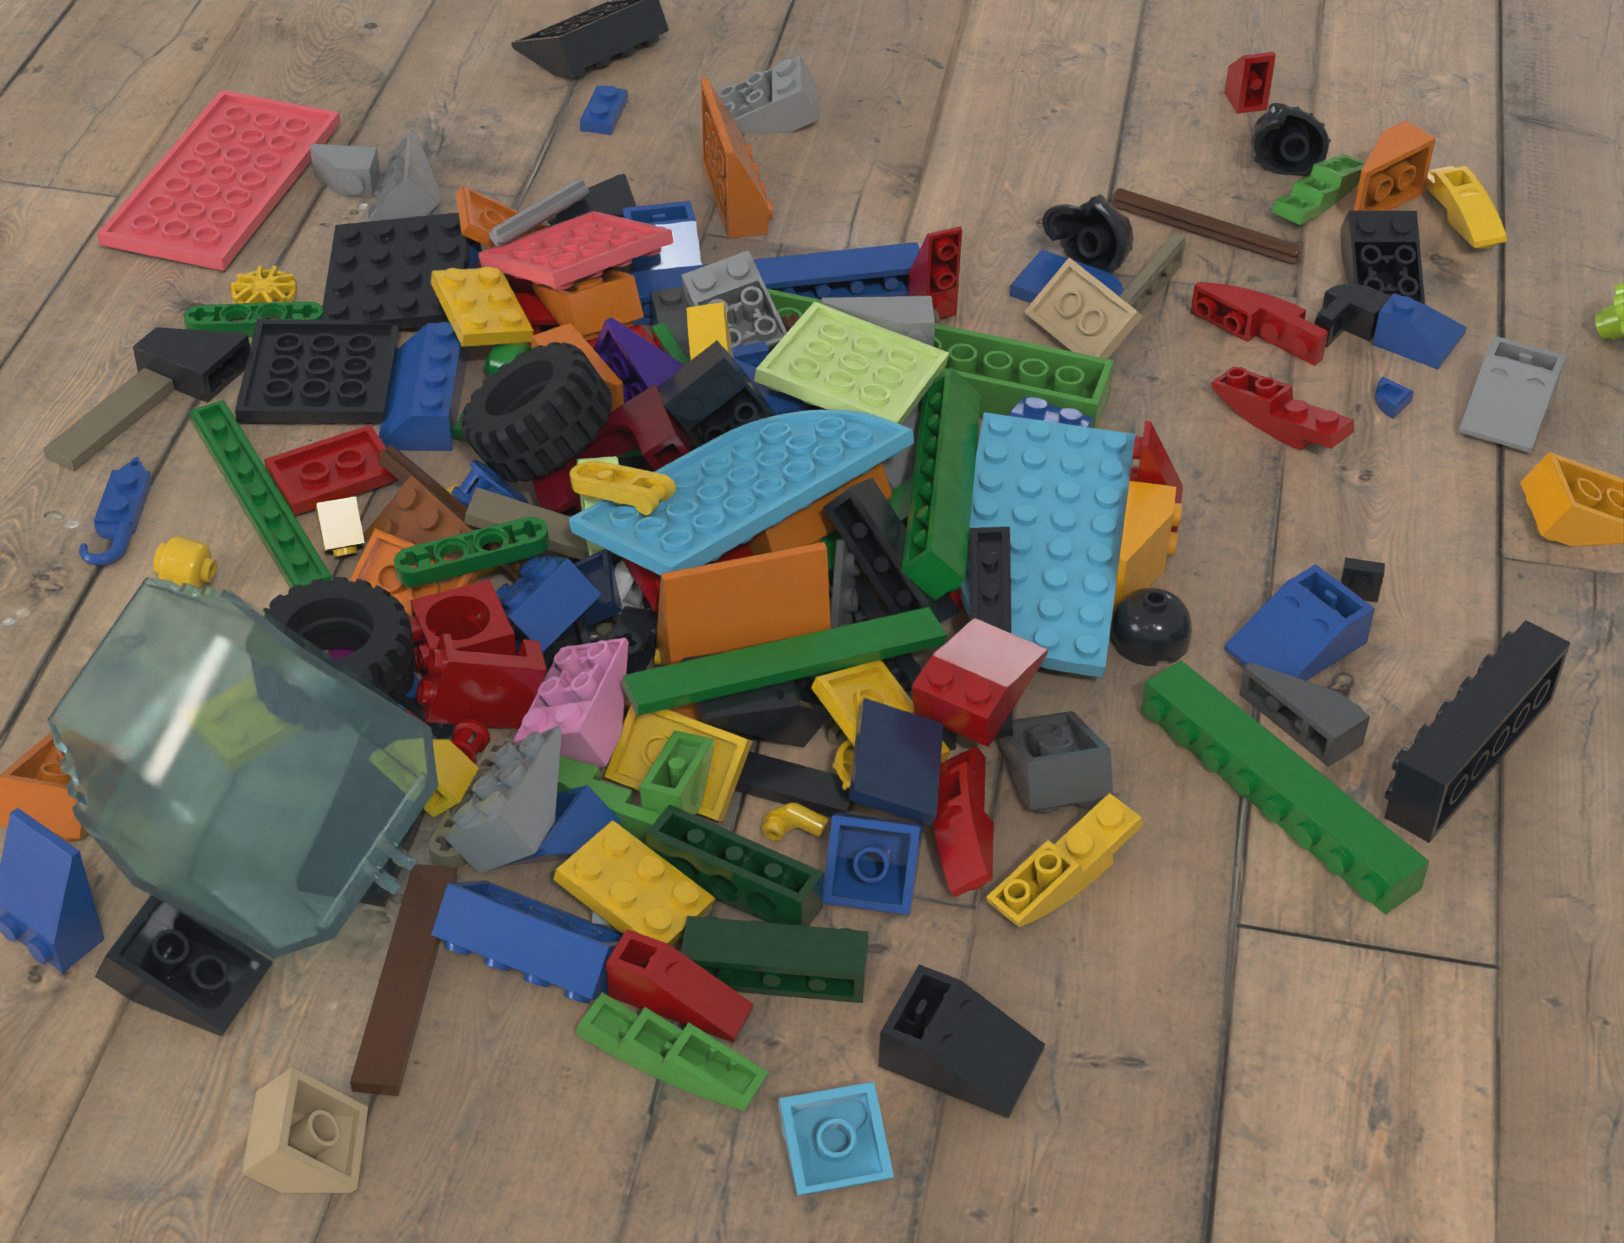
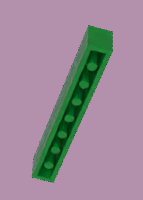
M952 367L935 378L930 388L922 397L901 571L934 601L947 592L952 593L963 584L966 577L982 396Z
M1182 660L1145 682L1141 711L1145 713L1150 721L1157 723L1180 746L1187 748L1210 771L1218 774L1240 796L1245 797L1261 810L1271 822L1276 823L1291 835L1302 848L1309 850L1321 860L1333 874L1340 876L1358 891L1364 900L1372 903L1386 915L1422 889L1429 860Z

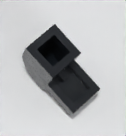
M1342 284L1328 289L1324 295L1322 309L1318 312L1314 322L1315 325L1328 331L1325 347L1327 348L1344 331L1370 341L1375 334L1379 311L1391 296L1359 284Z

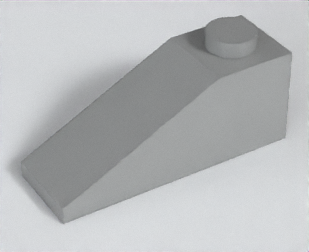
M932 296L822 298V304L934 347L935 319Z

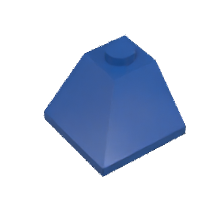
M1393 293L1379 311L1372 345L1439 369L1464 336L1467 327L1425 304L1414 301L1410 297Z
M588 785L559 792L556 799L555 822L537 852L503 866L567 860L612 820L617 824H620L621 820Z

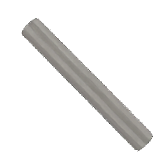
M581 179L573 181L495 226L489 232V239L497 247L504 246L584 199L589 194V187Z

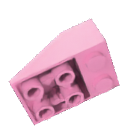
M626 638L560 648L544 681L539 686L538 693L528 713L524 716L513 742L516 744L523 741L534 731L542 733L558 726L562 730L561 756L599 767L607 766L622 735L625 698L622 680L623 675H626L628 640Z

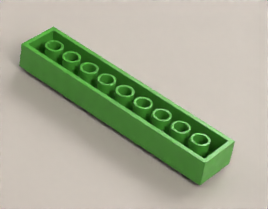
M767 289L781 319L785 315L789 317L792 314H796L800 318L814 301L822 304L820 299ZM935 323L934 347L949 352L947 364L939 375L952 367L982 395L980 415L983 416L985 412L1009 416L1012 409L1024 396L1028 398L1037 397L1045 400L1047 404L1063 409H1076L1082 415L1094 418L1092 428H1098L1110 396L1114 360ZM775 346L769 348V353L774 349Z

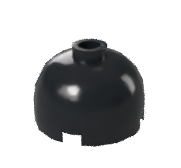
M1142 588L1127 595L1118 604L1110 628V637L1116 643V651L1127 660L1144 666H1157V660H1167L1169 658V664L1178 661L1186 654L1192 633L1191 618L1186 605L1178 596L1158 588Z

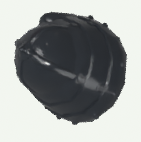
M1272 103L1268 111L1256 121L1251 145L1256 155L1254 161L1261 164L1264 170L1280 175L1306 176L1312 172L1315 163L1326 159L1331 139H1329L1324 127L1325 124L1316 119L1313 113H1308L1300 109L1299 106L1290 107L1282 103Z
M1101 194L1091 197L1089 202L1079 207L1068 204L1052 206L1044 213L1042 218V225L1046 235L1052 241L1060 240V245L1068 258L1070 257L1074 261L1110 274L1121 267L1132 250L1134 236L1128 217L1120 214L1110 203H1107L1106 198Z

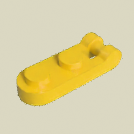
M587 461L578 464L571 469L569 474L574 492L582 494L584 497H596L613 501L616 504L632 505L643 515L651 514L659 507V501H666L676 493V485L667 475L603 461Z

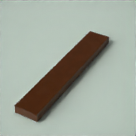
M412 865L350 1080L352 1092L399 1096L441 939L432 936L431 933L447 884L457 882V869L454 867Z

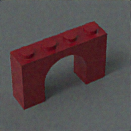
M654 384L613 410L611 414H608V421L605 427L600 428L598 437L593 442H589L580 455H575L568 460V464L560 469L557 467L551 470L550 474L544 477H534L532 483L541 508L572 517L582 511L579 493L574 492L572 489L569 475L571 469L577 466V459L613 457L628 451L641 450L642 455L656 471L691 452V449L680 423L664 407L658 388Z

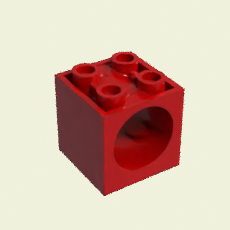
M490 580L410 600L412 617L409 619L413 642H416V647H414L416 672L423 670L425 674L421 676V679L426 678L429 652L432 648L436 649L441 634H450L453 647L458 651L517 656L514 631Z

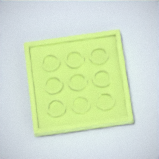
M814 301L756 368L754 381L767 386L770 390L783 392L801 399L809 405H816L827 410H848L867 413L902 425L930 388L934 379L945 368L949 352Z

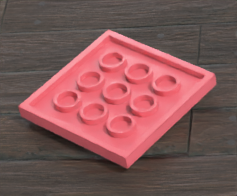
M592 211L512 240L502 247L496 246L479 252L478 255L482 267L498 268L503 273L513 275L515 279H527L533 281V284H544L551 286L553 290H562L573 286V281L580 278L590 279L601 276L603 270L609 267L630 265L632 259L638 256L659 254L662 247L673 244L674 241L671 229Z

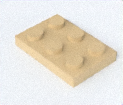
M1070 257L1024 311L1025 314L1070 351L1105 359L1112 355L1143 317L1136 309Z

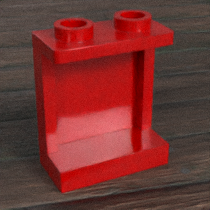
M441 634L436 649L432 648L429 652L426 678L420 679L417 687V702L423 705L426 722L457 724L463 719H474L485 727L519 729L524 716L528 713L538 693V688L547 670L540 642L523 639L517 656L458 651L453 647L451 635Z

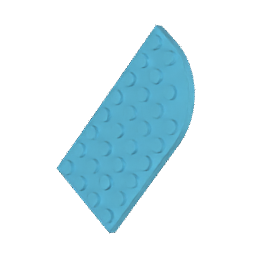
M808 410L759 419L732 429L654 471L655 473L669 476L676 485V493L666 501H659V507L651 514L643 515L632 505L616 504L613 501L603 499L569 518L571 532L659 575L661 573L703 566L708 562L719 559L722 554L737 545L750 541L753 536L768 527L781 523L784 518L794 512L810 506L813 501L825 494L838 490L844 483L858 475L869 472L872 467L882 461L895 457L901 450L914 444L913 429L875 415L848 410Z
M984 412L976 452L970 528L1010 526L1012 634L1048 649V655L1042 662L1041 667L1104 678L1135 434ZM970 530L966 577L963 584L958 588L960 599L969 617Z

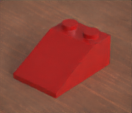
M973 618L931 656L913 683L914 714L943 723V728L989 747L1048 655V649Z

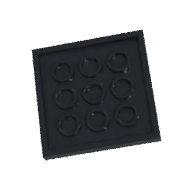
M459 213L335 225L322 305L323 314L320 320L400 322L401 328L421 327L427 323H450L430 282L432 271L450 268L468 269L471 239L461 233Z
M257 319L235 408L237 422L294 424L382 423L386 417L396 356L402 332L400 322Z

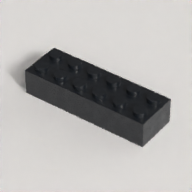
M1527 620L1514 633L1508 631L1501 640L1498 651L1494 655L1489 653L1485 656L1474 678L1470 676L1465 678L1458 689L1456 698L1453 701L1449 699L1444 701L1437 712L1435 721L1431 725L1425 723L1418 731L1414 744L1409 749L1403 747L1397 754L1392 764V770L1396 771L1395 778L1389 784L1384 796L1385 799L1389 800L1384 818L1430 843L1553 701L1570 642Z

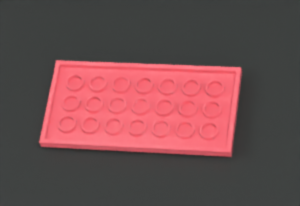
M221 90L97 233L99 245L224 271L312 160L311 144H325L341 124L339 112Z

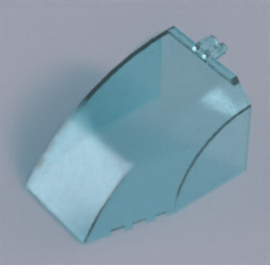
M146 577L47 719L55 748L65 753V757L60 761L61 770L71 775L72 778L66 787L69 796L78 800L72 808L75 818L132 885L272 958L334 939L373 881L388 892L396 893L401 885L382 868L390 857L394 863L402 868L410 870L413 868L417 861L400 847L399 843L438 787L430 726L347 666L231 590L223 589L221 593L212 587L206 586L200 590L192 584L184 583L182 586H179L169 580Z

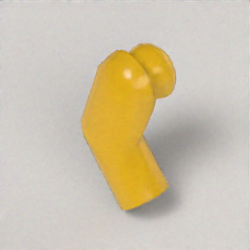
M789 803L770 810L765 815L762 833L767 839L778 841L782 839V835L800 828L819 838L827 824L828 818L798 803Z

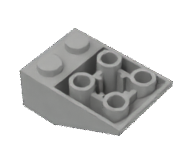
M800 55L793 59L782 60L775 67L764 72H756L738 84L727 85L717 93L741 133H790L819 120L817 83Z
M749 250L681 275L684 298L688 307L725 302L732 347L765 341L768 348L777 345L787 334Z
M1494 336L1458 432L1470 435L1476 439H1484L1508 446L1514 450L1531 453L1557 391L1567 355Z
M558 726L542 733L534 731L521 742L514 745L509 742L500 747L492 757L494 764L488 773L480 777L472 788L474 794L469 802L463 805L453 816L452 821L455 824L445 839L479 874L535 854L555 822L562 730Z

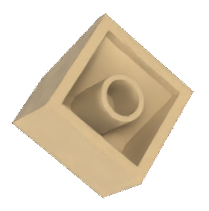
M291 1067L256 1091L242 1174L280 1193H352L358 1187L368 1107Z

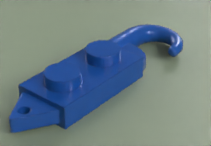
M135 457L121 469L111 471L94 518L96 533L100 537L113 541L110 549L99 554L90 553L87 544L82 543L79 548V554L88 564L101 566L118 561L125 554L132 533L136 532L152 485L150 471H145L139 457Z

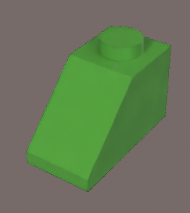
M674 730L639 787L642 808L663 813L670 804L696 816L704 797L715 746L714 739Z

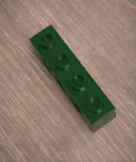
M669 804L646 833L647 846L702 887L715 899L768 923L804 924L810 926L823 908L824 872Z

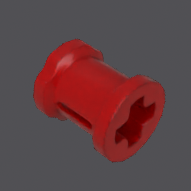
M463 719L456 724L453 730V738L450 741L476 764L477 754L484 751L490 742V733L477 720ZM472 733H475L476 736L471 743L467 742Z

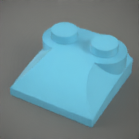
M874 1081L779 1098L781 1132L786 1141L797 1197L894 1178Z

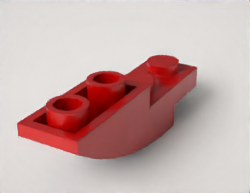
M1198 282L1194 285L1190 313L1246 342L1257 336L1314 366L1323 360L1328 331L1305 320L1306 309L1272 295L1238 286L1209 282Z
M1234 366L1211 382L1212 389L1246 421L1278 441L1301 451L1311 443L1332 449L1354 433V419L1340 415L1332 410H1325L1307 404L1303 400L1293 399V386L1279 382L1272 377H1265L1247 371L1245 368Z
M977 746L942 762L940 769L937 817L933 822L943 871L949 890L954 897L970 890L979 889L987 882L993 880L994 823L984 811L986 757Z

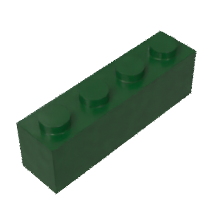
M687 916L681 953L736 992L863 1003L869 931H858L849 928L812 927L804 924L766 923L758 920L719 919L712 916Z

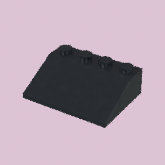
M611 0L511 42L514 50L555 76L568 75L569 79L586 74V68L591 65L596 68L610 63L611 56L617 54L618 57L635 52L634 46L640 43L642 46L658 42L660 40L658 35L669 31L659 0Z

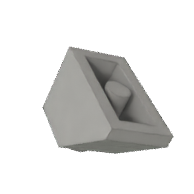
M311 144L310 152L315 177L339 196L373 198V192L375 187H377L380 177L377 147Z

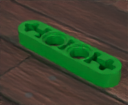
M310 301L209 304L190 307L183 316L186 329L241 332L247 334L248 337H253L257 319L320 320L323 308L319 303ZM235 319H244L238 322H229Z
M524 517L411 546L396 554L394 558L396 576L401 584L416 587L537 556L546 551L550 544L548 527L546 522L538 517ZM513 539L514 543L512 544L509 543V540ZM497 542L502 544L499 549L493 551L482 549L487 543ZM457 552L463 554L460 559L455 561L443 559L448 553ZM435 559V563L431 564L430 560Z

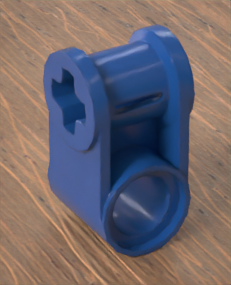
M473 460L470 464L472 470L460 487L455 486L452 490V494L466 506H469L476 487L528 503L527 498L504 481L493 469L478 460Z

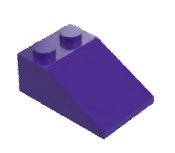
M612 317L605 320L593 348L623 382L624 403L654 384L657 387L684 367L681 362Z

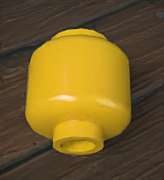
M180 536L170 538L167 543L162 542L157 548L153 562V570L155 573H158L162 584L189 592L198 591L205 582L210 583L214 578L217 561L211 559V550L207 544Z

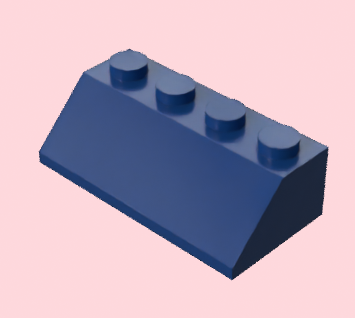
M427 323L398 348L386 417L381 423L379 438L386 448L394 446L398 450L411 451L453 450V428L458 419L468 357L467 347L461 346L450 323Z
M487 880L448 883L431 933L432 936L446 941L444 947L450 951L463 955H470L471 952L484 956V963L492 968L510 971L512 967L525 973L524 980L543 987H550L552 983L564 988V995L582 1003H590L591 999L598 998L601 992L608 995L606 962L623 936L620 932L592 923V921Z

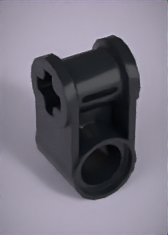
M625 606L619 615L615 627L607 637V640L626 638L628 640L626 675L645 671L656 653L657 613Z

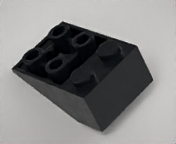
M1348 211L1340 228L1342 261L1348 283L1368 286L1390 296L1393 293L1407 296L1414 301L1425 304L1417 211Z
M718 340L657 387L664 407L699 446L747 423L777 415L744 370Z
M716 654L683 658L681 662L712 656ZM816 675L696 702L703 723L799 747H805L831 716L811 689Z
M919 964L880 1032L878 1066L1010 1118L1045 1049V1043L962 980Z

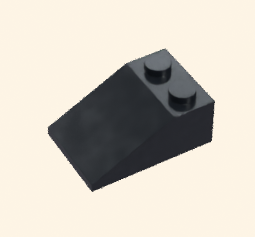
M157 886L105 955L95 977L137 1004L222 1036L273 962Z

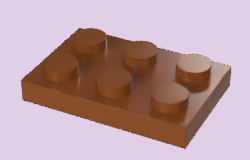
M411 475L363 536L369 541L376 528L419 545L474 531V529L465 524L464 520L421 481ZM457 552L445 555V557L452 560L460 559L463 554Z

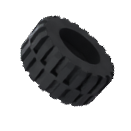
M552 342L547 346L539 345L532 348V351L528 353L523 352L515 356L513 361L500 366L494 375H489L482 382L481 388L476 389L471 395V402L465 405L461 424L463 436L485 465L493 469L505 481L514 483L518 481L528 482L532 481L536 476L544 477L550 474L551 470L557 467L560 469L568 464L569 459L575 455H580L585 450L584 447L598 437V431L600 428L605 427L608 421V414H611L612 394L609 387L580 348L565 342Z
M334 577V581H323V578L311 580L310 585L302 587L301 584L291 587L287 595L279 594L270 602V609H263L251 629L249 637L251 644L249 648L259 695L273 714L279 718L284 717L285 722L298 728L301 725H306L309 731L321 732L322 728H328L332 732L345 731L344 727L355 725L357 729L367 726L370 719L376 717L379 720L390 712V706L396 708L405 698L406 692L410 690L415 680L416 657L409 615L405 612L402 603L394 596H391L390 592L378 585L373 588L371 583L365 580L357 579L355 582H351L346 577ZM329 649H357L356 652L338 659H310L315 654Z

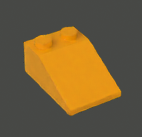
M1549 452L1520 482L1526 496V503L1530 507L1537 523V530L1546 540L1557 541L1568 546L1624 544V479Z
M1129 481L1112 618L1118 604L1127 595L1142 588H1149L1165 571L1167 555L1175 556L1178 533L1171 532V527L1180 526L1182 504L1175 503V486Z

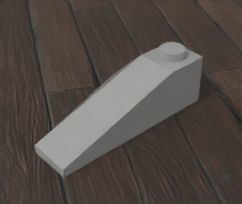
M411 129L390 152L381 173L383 179L373 192V195L378 199L376 204L371 202L367 206L364 222L436 215L440 209L439 187L418 136Z

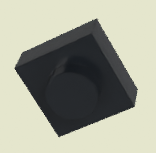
M1345 557L1340 583L1364 601L1378 603L1385 563Z

